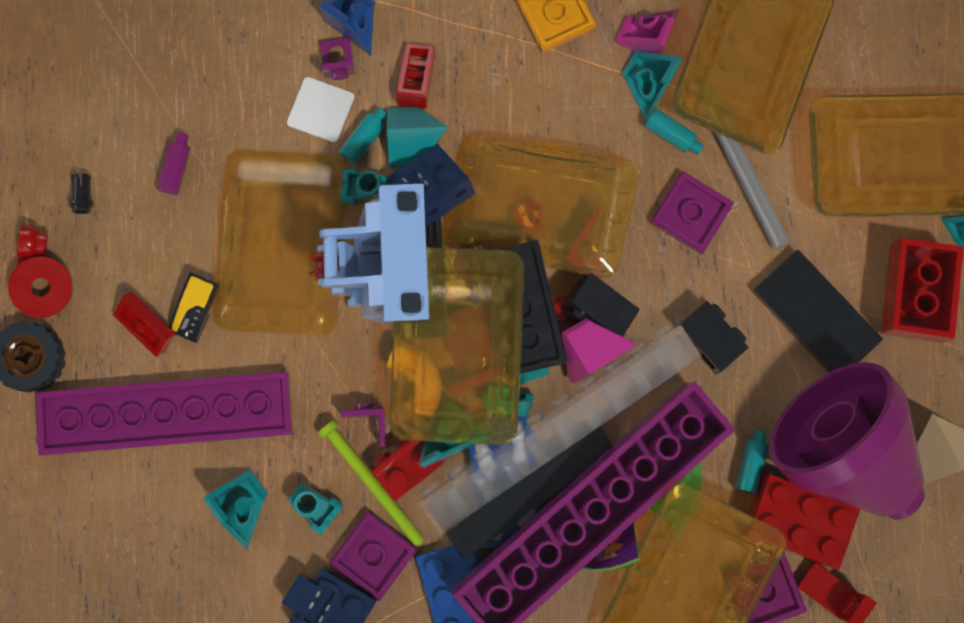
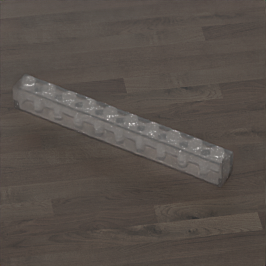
M669 324L661 327L653 333L655 339L647 344L642 341L628 351L630 356L621 362L617 358L602 368L605 373L596 379L593 376L584 379L577 385L579 389L571 396L565 393L552 401V409L544 414L540 410L525 420L527 423L526 427L518 432L515 428L509 430L499 438L501 441L499 445L493 449L486 446L474 454V462L466 467L463 464L456 466L446 474L448 479L443 483L437 485L436 482H433L420 491L422 497L417 499L437 532L440 535L700 358V353L681 325L670 327Z

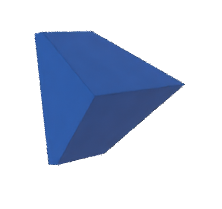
M374 0L322 1L320 9L324 22L344 37L350 38L352 43L371 56L373 12L376 2Z

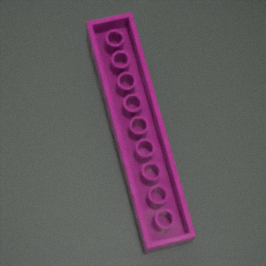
M695 381L683 383L449 592L475 623H522L731 435L735 428Z

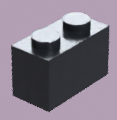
M589 273L578 280L561 307L575 323H579L587 318L622 337L640 310L593 273Z
M706 301L681 322L675 330L716 375L728 367L749 347L745 343L747 339L737 327L731 328L724 320L726 315L722 309L715 303L711 305Z

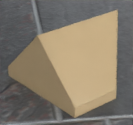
M932 413L917 441L924 477L923 485L964 470V429Z

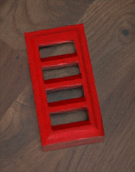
M415 43L405 44L396 90L397 105L419 107L420 109L427 108L436 50L435 46ZM411 56L423 57V58H427V60H426V61L412 60V59H410V57H411ZM409 68L422 69V70H425V71H424V72H421V71H413V70H409ZM407 80L421 81L422 84L407 82Z

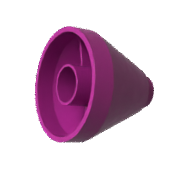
M867 362L854 363L823 375L802 390L790 402L773 428L769 441L770 458L774 465L795 486L878 516H888L895 520L912 515L922 505L925 498V491L922 488L924 477L907 395L884 367Z

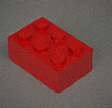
M900 238L890 244L881 334L938 343L955 339L964 246L909 238Z
M766 474L761 477L758 494L754 495L741 534L825 567L840 570L860 509L801 489L791 482L774 475Z

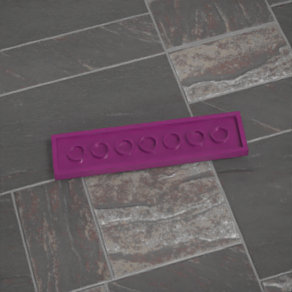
M289 372L36 392L39 456L293 435Z

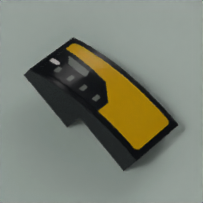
M190 272L180 293L169 328L176 335L198 343L210 317L208 312L220 285Z

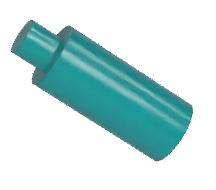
M377 108L373 115L367 113L338 153L348 162L356 165L385 126L382 122L387 117V113L381 108Z
M658 108L645 125L646 128L684 153L689 149L698 155L704 144L695 139L697 137L696 133Z
M754 430L752 440H746L735 489L758 494L769 445L764 443L766 432Z

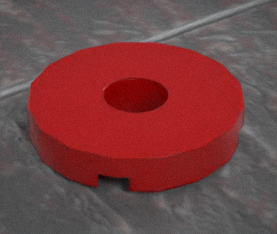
M46 256L31 257L20 262L12 271L8 281V292L14 306L23 314L34 318H46L61 312L67 306L73 294V279L68 269L59 261ZM38 278L46 279L50 284V290L44 296H38L33 292V282Z

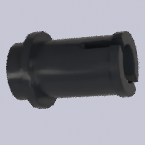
M79 173L71 175L72 200L69 201L68 206L72 208V213L88 214L91 212V208L94 207V202L91 201V176L82 173V186H80Z

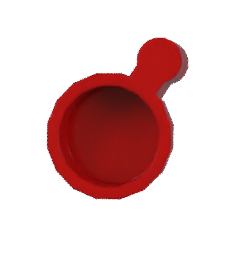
M21 225L17 243V266L20 262L31 257L45 256L48 232H42L35 226Z

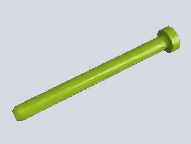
M334 419L318 432L319 436L322 439L327 437L412 544L419 546L424 542L422 534L338 432L337 428L340 425Z

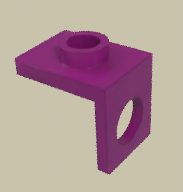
M350 38L320 42L323 60L321 67L325 78L343 80L349 78V75L355 74ZM336 46L342 47L346 52L344 61L331 62L328 57L330 49Z
M373 403L354 404L355 410H341V417L343 419L379 417L380 447L387 448L384 408L373 409Z

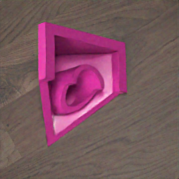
M680 9L635 18L627 15L615 42L632 51L638 50L660 54Z
M587 318L562 332L569 381L571 383L579 381L638 344Z

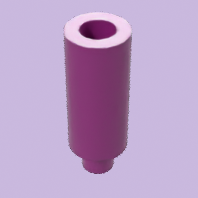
M177 133L175 142H169L156 187L158 191L170 195H178L191 150L190 147L186 146L189 138L188 135Z

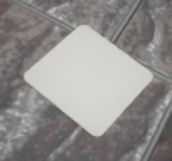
M306 77L303 80L288 117L287 125L325 140L336 142L354 100V94Z

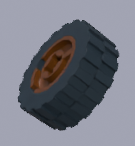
M18 322L16 325H9L6 327V330L0 332V381L3 382L2 384L23 392L42 391L45 387L53 385L54 381L61 376V370L65 367L66 363L64 362L66 352L63 350L61 339L56 337L57 334L44 326L32 322ZM27 352L33 353L28 360L29 364L23 360V356Z

